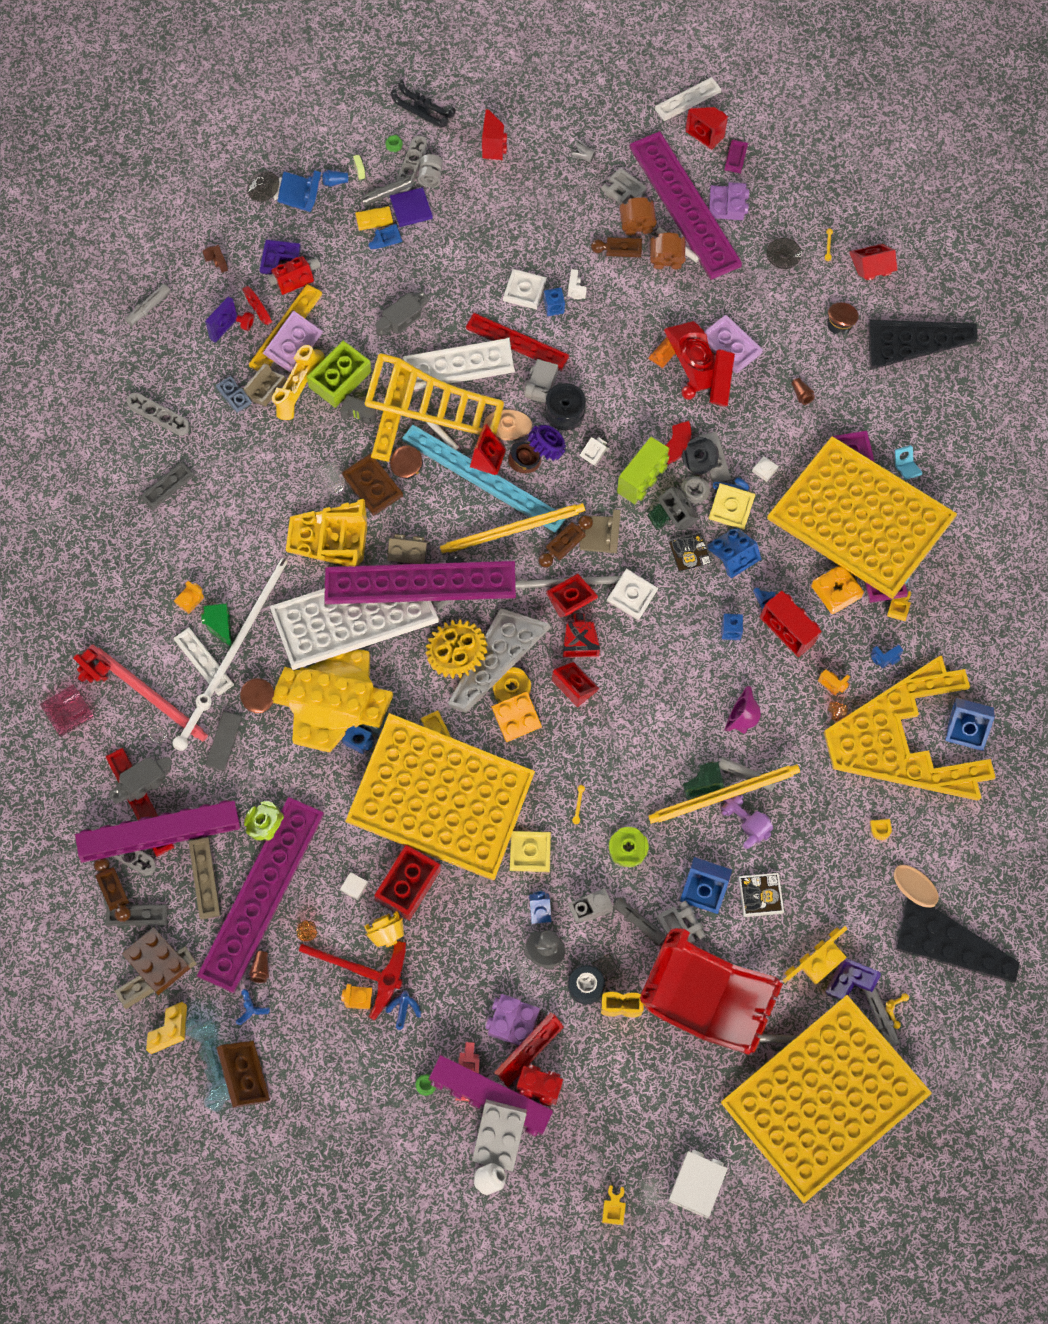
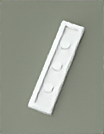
M711 77L656 105L655 110L663 121H666L721 92V88Z
M187 628L174 637V641L207 683L210 684L220 666L192 630ZM226 673L214 691L218 696L234 686V683Z

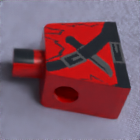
M584 613L574 614V622H569L566 625L563 658L599 657L600 646L594 622H585Z

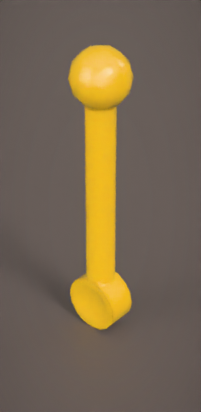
M831 228L826 230L828 235L827 254L824 258L826 261H830L832 258L830 246L833 230Z
M584 785L577 787L579 793L575 817L572 819L574 824L580 823L579 812L582 793L585 791Z

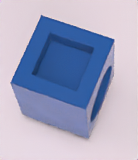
M562 288L544 290L543 302L547 316L564 314L565 300Z
M724 614L721 626V639L741 640L743 634V614Z
M355 726L349 727L345 732L346 735L342 738L343 745L363 755L366 750L369 751L374 743L372 733L359 726L356 728ZM357 737L364 738L363 742L356 743L354 742V740Z

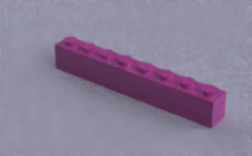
M224 800L216 805H201L197 809L185 808L173 814L167 812L160 814L158 817H143L139 821H124L120 825H104L96 830L85 829L75 834L78 857L81 863L239 830L240 825L235 801Z

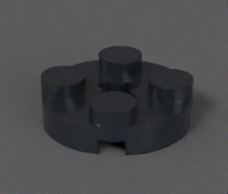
M696 437L689 441L688 447L682 453L684 466L694 474L707 473L718 465V447L714 442L705 437ZM699 452H702L704 454L703 458L701 459L697 458V456L700 455Z

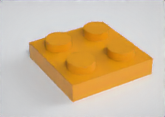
M527 691L491 706L505 742L542 727Z

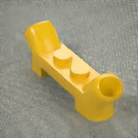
M304 345L295 354L293 359L296 361V365L283 388H276L272 396V401L276 405V417L278 419L291 420L294 418V405L307 383V376L325 359V355L321 350L313 349L310 345Z

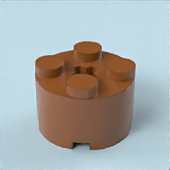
M644 197L632 198L628 200V204L624 205L622 203L620 205L621 225L625 235L631 236L636 232H643V234L653 232L657 221L652 200L649 202L648 198Z
M660 233L657 238L654 239L653 236L650 239V262L655 269H663L664 266H671L672 269H680L686 260L685 237L679 238L677 233Z

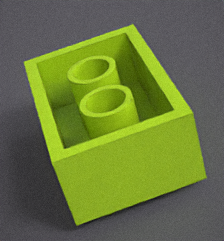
M342 341L307 376L308 387L336 408L372 372L371 362L345 341Z
M650 437L619 476L617 493L633 504H636L638 500L642 501L647 494L646 490L648 487H653L659 473L663 474L667 469L668 465L666 463L669 459V448L653 437Z

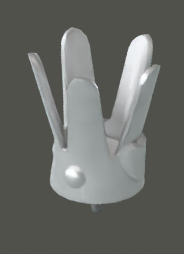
M580 140L581 144L576 143L577 150L580 153L573 152L574 158L584 159L589 163L594 158L598 159L595 157L596 150L590 149Z

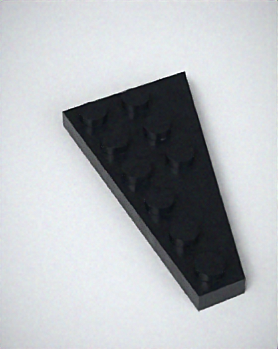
M869 320L870 370L976 343L978 339L977 323Z
M908 897L906 898L895 950L1004 981L1016 982L1020 962L936 908L923 907Z

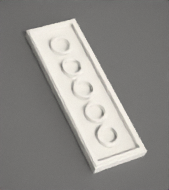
M509 338L403 356V360L447 384L515 372ZM417 377L414 390L426 388L427 382Z

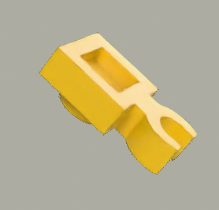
M908 591L907 597L892 599L887 614L888 617L906 621L911 602H908L911 591Z
M610 1185L608 1195L611 1200H604L602 1223L623 1226L626 1203L620 1202V1199L624 1195V1187L620 1188V1194L614 1195L612 1193L613 1186Z

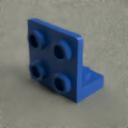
M314 170L312 177L309 176L308 179L283 172L277 202L311 212L316 200L321 172Z
M736 527L706 545L710 552L724 562L726 573L731 579L761 560L757 542Z

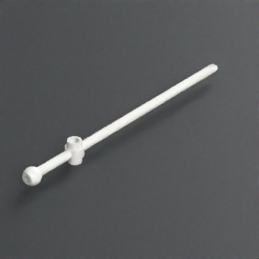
M284 558L279 561L204 694L197 697L195 711L181 735L175 737L172 742L175 749L183 751L188 747L187 739L202 712L211 707V696L288 562L287 559L283 566L280 565Z

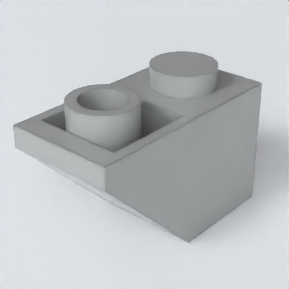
M605 888L568 903L576 923L596 919L612 912L613 909Z

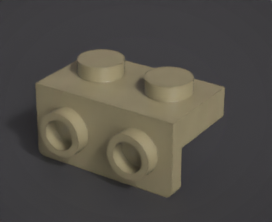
M264 363L243 390L251 401L266 407L272 400L276 388H282L287 379L284 375L272 371L269 365Z
M395 534L389 538L387 561L425 564L428 541L424 540V537L413 536V539L406 538L404 534Z

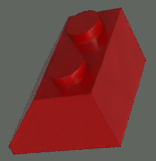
M715 107L690 108L688 110L685 132L712 150L725 137L728 116Z
M489 109L485 110L482 159L503 160V154H507L508 133H504V124Z
M883 243L849 251L858 276L865 280H872L878 275L888 276L892 272L898 271L896 250Z

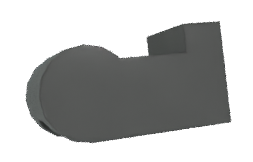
M347 395L340 413L341 418L348 420L352 416L361 419L365 424H372L377 418L376 409L366 407L365 401Z

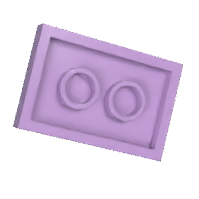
M293 311L263 354L291 373L296 365V361L293 358L299 348L304 345L313 347L323 331Z
M727 315L704 331L707 334L709 348L715 354L716 350L719 349L735 354L733 371L736 374L763 352V349Z

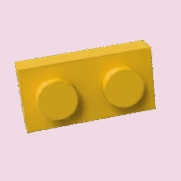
M389 206L355 213L359 230L393 224Z

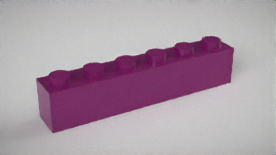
M441 1055L428 1078L431 1081L430 1085L439 1090L445 1088L450 1091L449 1094L459 1100L464 1097L469 1100V1105L480 1109V1107L484 1108L486 1100L526 1109L525 1132L534 1137L537 1134L541 1136L544 1133L553 1113V1110Z

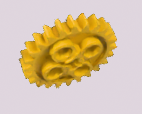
M452 620L450 626L445 622V628L442 629L438 626L439 632H432L434 638H428L430 644L426 645L428 651L425 652L428 657L427 661L431 664L432 669L436 670L438 675L442 673L445 678L449 674L452 679H454L455 674L462 678V673L464 672L469 676V670L471 669L475 672L474 666L481 667L482 665L479 660H485L483 654L487 653L486 647L488 646L486 638L482 634L481 629H477L475 624L470 626L469 621H466L463 625L461 620L458 621V624H455Z

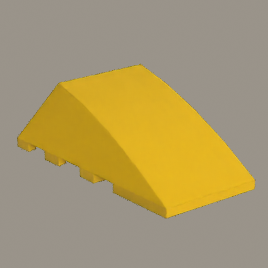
M360 499L356 503L341 504L340 507H328L319 512L311 511L291 516L286 552L348 567L359 566L364 559L368 526L365 500Z

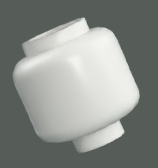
M495 1163L477 1169L474 1176L475 1187L485 1195L501 1190L506 1181L505 1171Z

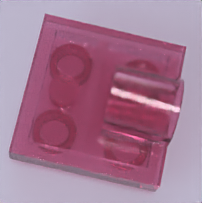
M74 684L40 704L60 737L94 717Z

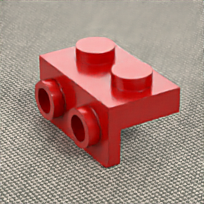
M303 256L296 257L292 261L271 269L282 295L314 282L309 263Z

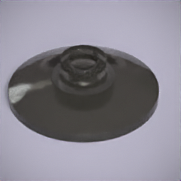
M263 171L254 175L247 185L249 197L257 202L271 199L280 187L278 176L270 171Z
M779 238L769 244L766 255L773 266L780 269H790L800 262L802 251L795 241L788 238Z

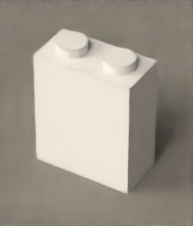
M696 1150L688 1151L668 1202L704 1218H709L728 1168L723 1167L724 1163L719 1160L712 1159L710 1161L705 1159L704 1154Z

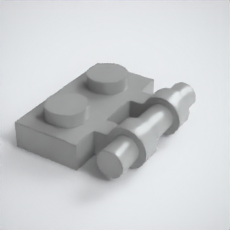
M619 168L609 178L610 187L604 184L601 188L605 195L616 200L618 205L622 203L624 205L628 204L629 198H639L647 190L644 184L622 168ZM620 190L624 194L621 196L616 191Z
M686 901L679 904L683 910L679 913L674 906L657 915V919L666 935L674 928H682L690 932L687 941L691 944L694 943L692 934L696 933L699 940L706 937L702 923L697 921L694 915L695 911L692 907H689ZM687 918L692 927L687 929L682 919Z

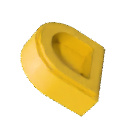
M890 819L870 821L871 833L874 838L885 840L890 836L892 832Z

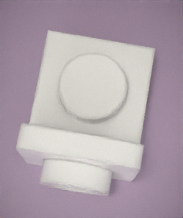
M571 269L568 297L585 299L587 287L580 286L581 278L578 277V270Z
M591 437L579 456L596 466L605 451L608 452L610 448L606 446L607 442L600 437L597 439Z

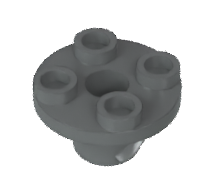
M551 930L533 933L525 944L526 958L547 970H551L559 965L566 953L564 943Z

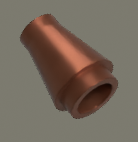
M801 378L793 380L792 386L798 402L803 405L811 403L815 398L814 391Z
M256 952L249 973L252 982H267V978H269L267 952Z

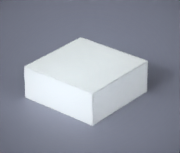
M350 872L340 890L358 900L368 881Z

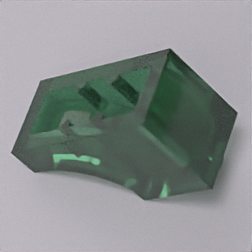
M708 762L699 766L700 770L696 777L689 782L683 783L686 799L699 797L724 788L719 762Z

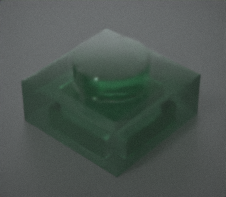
M658 504L647 515L656 530L662 529L671 520L661 504Z

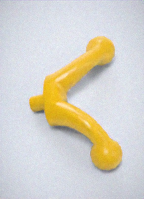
M903 993L901 998L890 999L886 1002V1011L893 1021L895 1029H899L901 1024L896 1020L893 1010L896 1004L909 999L907 993Z

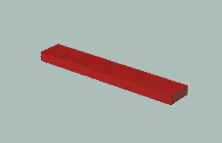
M473 313L466 325L467 330L491 341L509 338L512 350L534 360L539 359L556 364L559 371L563 370L569 359V354L476 313Z
M122 747L105 756L119 783L120 774L133 767ZM147 793L138 800L134 799L131 802L128 800L138 821L143 817H158ZM168 844L152 849L156 857L175 847L173 844Z

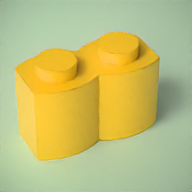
M617 992L604 993L601 998V1014L609 1017L621 1014L630 1018L639 1017L643 1013V1004L640 1001L641 994L627 993L622 995Z

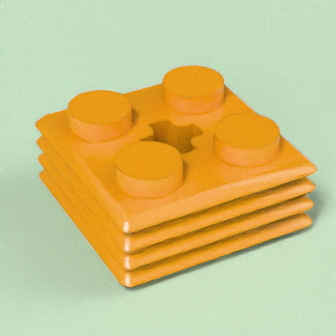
M840 565L813 580L811 585L831 614L862 598L864 593L852 574ZM835 586H836V587H840L841 590H839V589H836V590H835L834 587H835Z

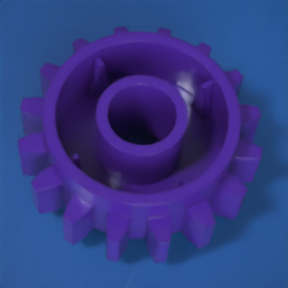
M535 425L528 434L527 440L531 442L529 445L534 447V452H539L541 457L544 455L546 460L549 458L552 461L555 459L559 460L566 451L564 449L566 445L563 436L549 425H539L538 427Z

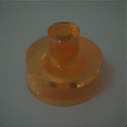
M831 701L827 710L832 713L831 719L838 721L839 716H846L848 707Z
M308 920L300 922L296 927L297 937L301 941L313 940L317 936L316 924Z

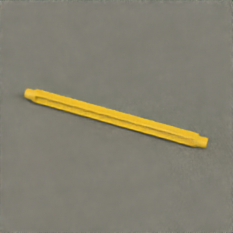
M573 504L555 511L446 542L447 544L441 545L440 549L442 554L452 553L469 546L579 515L578 513L585 511L584 504Z
M798 764L788 765L655 811L654 814L648 815L650 823L662 822L793 777L794 774L800 773Z

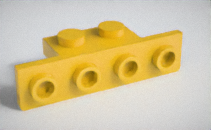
M844 926L841 929L836 927L828 934L831 938L826 942L821 940L813 947L816 951L811 955L806 953L799 960L801 964L798 967H790L784 973L786 977L782 981L786 983L802 969L815 985L847 958L833 942L847 930V927Z

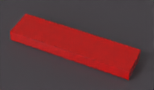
M550 1012L494 1072L506 1087H509L521 1074L523 1066L527 1067L564 1028L553 1013Z

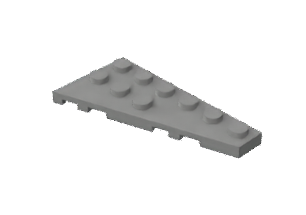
M500 608L485 635L488 646L486 647L487 653L483 654L485 660H479L482 666L475 665L476 671L474 672L470 669L469 676L464 673L448 705L451 708L467 713L551 626L548 623Z

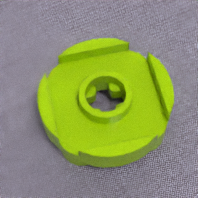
M263 801L260 802L262 805L258 807L253 806L248 811L244 820L246 833L255 840H271L284 817L275 804Z
M634 827L620 828L612 835L608 846L612 860L623 867H634L641 864L647 856L649 848L647 838ZM627 842L634 846V849H631L630 852L623 849Z

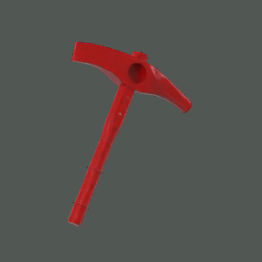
M397 941L394 944L390 962L382 972L301 944L299 947V952L377 981L378 995L373 1009L368 1015L374 1021L388 1004L395 990H400L403 985V980L400 977L406 954L405 942Z

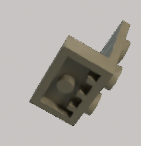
M613 509V515L609 517L590 516L593 519V525L590 529L583 530L586 536L580 541V550L617 553L621 510Z

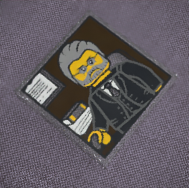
M703 532L666 541L677 576L713 567L714 564Z

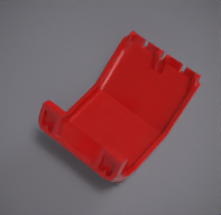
M672 929L666 936L640 995L641 1003L648 1012L661 1020L704 1041L745 1054L755 1053L760 1041L758 1035L763 1034L768 1022L766 1016H770L776 1002L773 999L778 997L783 983L775 976L733 965L696 947L687 941L690 932L686 929Z

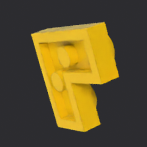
M180 1002L165 1009L164 1026L147 1034L146 1050L149 1053L153 1054L185 1040L187 1005Z

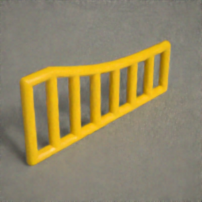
M383 353L378 354L364 402L366 407L480 435L482 430L479 427L485 404L496 406L490 428L495 435L497 434L504 406L502 400L447 384L417 369L401 358ZM383 362L394 364L384 403L373 401ZM402 367L411 374L402 407L400 408L392 406L391 401ZM417 377L427 382L419 412L408 410ZM433 386L444 390L437 417L426 414ZM450 393L461 396L455 421L444 419ZM468 399L478 401L472 426L462 423Z

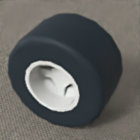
M582 965L576 968L571 973L568 981V991L571 997L581 1004H592L598 1001L605 988V979L602 972L590 965Z

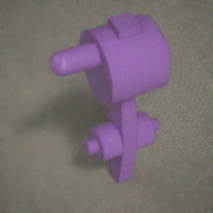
M740 794L722 801L724 805L721 807V814L723 816H730L734 812L745 821L741 826L749 838L744 842L743 846L749 849L755 843H760L763 839L767 840L771 836L773 826L766 814L756 811L750 816L740 807L743 804V796Z

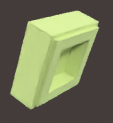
M355 155L353 160L359 180L364 179L365 170L361 157Z

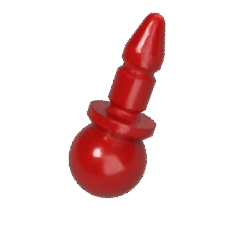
M690 381L682 389V396L687 400L693 399L696 395Z

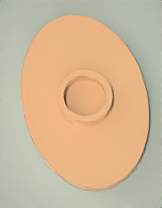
M502 410L496 437L501 440L520 439L529 434L532 429V422L524 413L515 410ZM494 412L489 414L484 420V424H487L490 428Z
M899 865L894 870V880L897 886L910 900L923 907H934L939 900L938 892L933 883L922 872L908 865Z

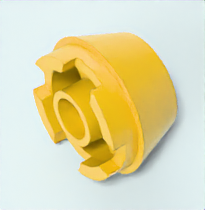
M395 911L392 917L389 913L375 919L372 926L369 923L364 925L367 932L365 935L376 947L386 945V947L392 946L397 943V939L404 936L403 918H400L398 911Z

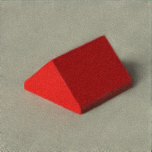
M484 424L470 467L497 475L506 449L487 424Z
M578 573L546 591L559 617H565L598 598V595Z
M574 662L556 668L552 672V682L577 708L600 689Z

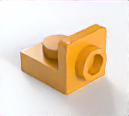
M187 581L185 583L186 588L174 602L190 614L204 599V596L202 594L203 589L194 582L192 584Z
M825 669L821 673L818 682L836 695L839 691L843 693L848 688L850 676L847 674L839 681L833 672Z
M347 984L346 989L342 990V1002H345L346 1008L370 1010L373 989Z

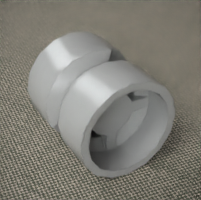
M433 154L422 156L418 174L420 185L431 188L439 186L443 160L439 156Z

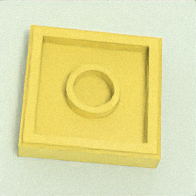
M720 483L709 519L744 530L756 494Z
M513 831L511 835L510 871L550 872L551 832Z

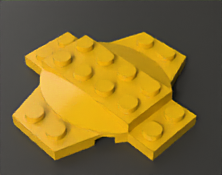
M355 649L319 661L307 668L301 667L300 670L284 667L275 687L272 700H274L273 703L290 707L294 714L292 737L294 744L330 753L346 735L345 731L349 727L355 726L356 728L361 724L377 728L381 727L393 693L392 691L374 688L369 678V651Z

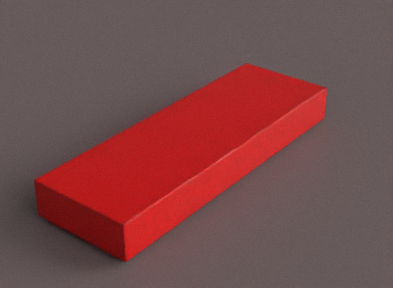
M721 349L716 350L709 403L722 407L728 406L734 353Z

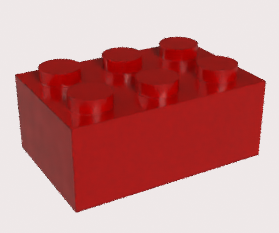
M782 590L765 604L759 617L798 658L816 643L822 632L820 626L807 617L805 610L798 607L794 603L793 598Z
M405 845L374 895L375 901L393 912L398 911L400 916L410 921L441 871L440 864Z

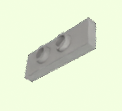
M717 432L699 435V437L710 439L717 445L719 450L718 465L709 471L712 485L714 482L730 483V473Z

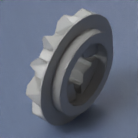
M697 476L685 479L680 487L688 501L694 505L700 502L703 503L704 500L708 499L710 493L708 483L703 478ZM697 486H699L698 493L691 495V489L697 488Z

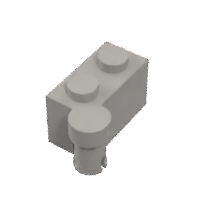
M537 359L536 365H532L530 370L531 379L526 381L524 396L528 399L546 403L547 394L553 388L558 374V365Z

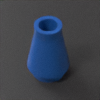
M333 170L323 171V185L331 187L348 183V173Z

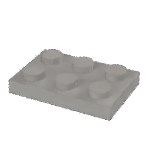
M486 1100L472 1161L485 1165L495 1163L503 1169L513 1172L527 1110Z

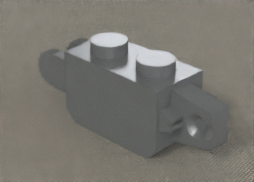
M420 291L413 296L408 293L405 296H401L393 305L387 306L382 312V317L375 324L376 334L385 336L390 331L399 334L421 318V309L429 302L428 295L424 291Z
M168 756L156 762L152 758L142 760L120 774L119 784L109 792V797L115 804L126 799L131 802L134 799L142 798L150 789L154 790L161 786L164 776L171 771L172 760Z

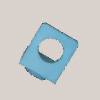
M911 445L895 450V467L906 480L922 475V471L913 461V447ZM907 451V458L901 460V453Z

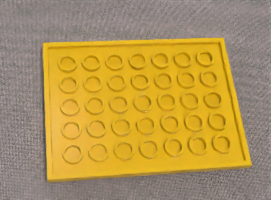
M831 437L769 513L767 519L893 599L956 518L957 513L836 438Z
M389 713L345 822L404 846L408 845L417 851L494 881L535 771Z
M846 995L720 1103L804 1204L932 1093L849 996Z

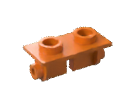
M667 337L648 358L661 368H664L675 355V351Z

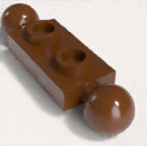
M583 515L579 518L578 525L571 522L546 546L549 553H543L539 556V565L543 568L550 567L553 564L554 557L560 561L586 536L583 530H588L592 527L593 519L589 515Z
M107 858L95 860L93 863L94 869L100 872L95 877L109 910L116 909L114 916L118 921H127L131 916V911L124 905L128 904L129 901L114 867L109 869L110 863Z

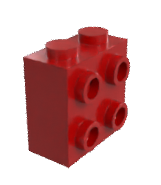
M530 1064L528 1067L523 1066L517 1084V1092L528 1099H532V1097L539 1099V1103L548 1107H551L552 1104L556 1105L564 1080L560 1078L561 1075L549 1071L548 1074L541 1072V1068Z

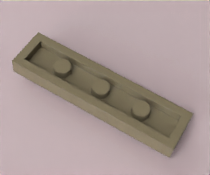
M209 838L188 841L199 918L203 920L221 916Z
M186 946L177 951L178 955L188 964L190 969L197 965ZM140 975L115 990L125 1009H128L154 992Z

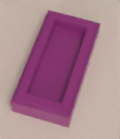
M731 140L724 170L741 174L748 148L747 142Z

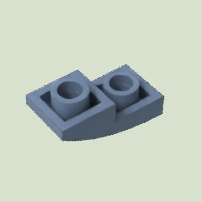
M231 376L216 385L217 390L236 413L252 404L242 388H239Z

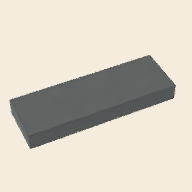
M181 462L143 493L140 499L153 511L195 475Z
M223 711L205 764L206 767L225 772L243 719L242 716Z
M167 904L124 905L131 911L130 918L125 922H120L115 918L114 912L116 909L110 911L108 905L106 908L107 927L167 925L168 922Z

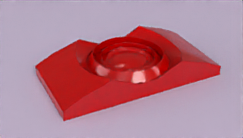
M694 321L665 328L664 332L695 392L711 388L716 356L709 348L707 334Z

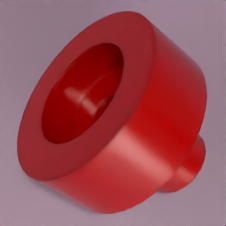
M245 312L243 316H237L236 322L241 323V329L250 331L254 323V314Z

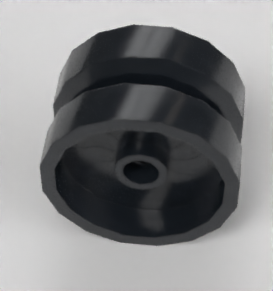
M569 383L558 384L551 388L546 397L545 409L546 418L550 425L563 431L573 430L580 426L585 416V394L579 387Z

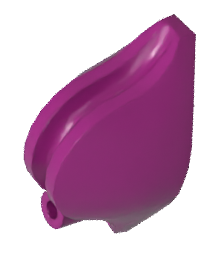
M746 686L735 703L724 731L728 732L736 729L745 734L748 728L754 727L759 722L761 711L759 705L754 700L750 686Z

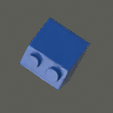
M956 698L950 714L945 741L983 751L995 718L994 707Z
M694 857L680 902L686 901L689 905L718 914L732 869Z

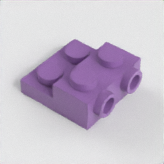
M729 182L728 186L711 185L709 211L714 218L744 219V214H748L749 204L745 203V199L748 200L749 189H746V184Z
M501 994L500 999L495 998L492 1007L493 1010H496L494 1017H489L486 1029L489 1030L488 1036L519 1046L532 1033L540 1008Z

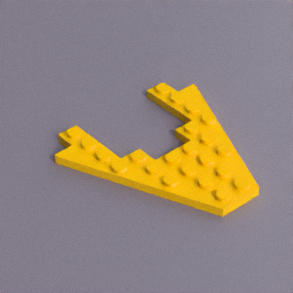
M939 656L826 729L824 736L832 768L976 801L980 800L982 797L977 782L994 780L996 778L991 759L934 769L929 750L910 754L901 719L918 717L919 712L915 698L969 689L970 685L966 670L946 672L943 658Z

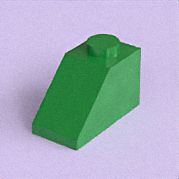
M227 603L204 606V613H201L202 624H205L207 630L228 646L232 645L230 615Z

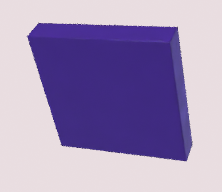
M423 187L390 196L399 227L433 219Z
M229 296L205 320L209 338L213 342H217L236 322L237 312L235 304Z

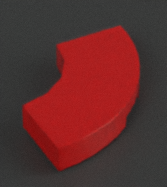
M249 286L242 288L249 305L254 309L261 323L265 325L273 323L254 291Z
M689 421L672 426V438L665 444L669 448L667 465L680 459L683 451L688 447L687 444L691 440V425Z

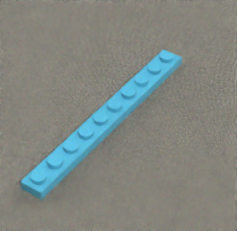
M412 425L402 438L406 444L415 447L421 453L530 518L555 511L554 508L502 477L471 468L472 459L415 425ZM566 518L544 524L543 526L556 533Z

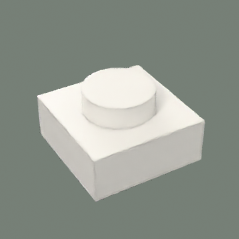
M763 456L752 472L767 482L778 470L779 466Z

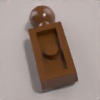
M607 237V243L596 239L591 243V250L597 254L606 250V256L641 258L642 239Z

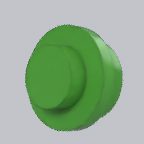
M391 135L386 140V148L390 152H398L403 147L402 140L396 135Z
M428 1074L421 1075L416 1081V1090L423 1096L431 1095L436 1089L430 1085L431 1081L428 1080L430 1075Z

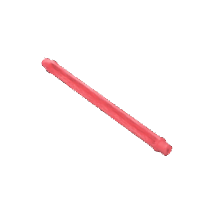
M93 644L88 648L93 649L97 653L96 660L99 662L103 660L111 666L110 671L182 728H185L189 721L187 716L101 648H97ZM197 724L190 733L202 742L208 737Z

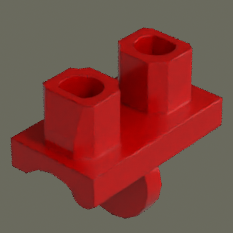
M87 649L82 654H76L73 658L80 665L77 671L80 673L78 680L81 682L86 679L90 683L94 679L97 682L100 680L105 682L109 678L106 674L111 666L103 660H100L95 665L93 661L98 655L93 649Z

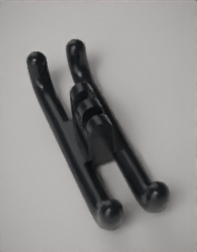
M403 80L398 81V87L406 97L414 100V106L400 99L396 90H391L390 92L392 100L398 106L440 128L446 127L448 125V118H452L456 114V110L453 107L447 111L432 103V99H426L424 95L420 96L419 92H411L406 88ZM433 110L444 117L441 121L429 113Z

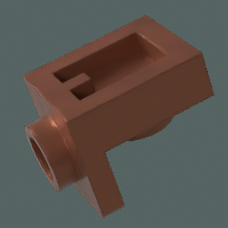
M219 245L210 246L202 251L206 262L213 260L215 267H219L221 273L228 271Z

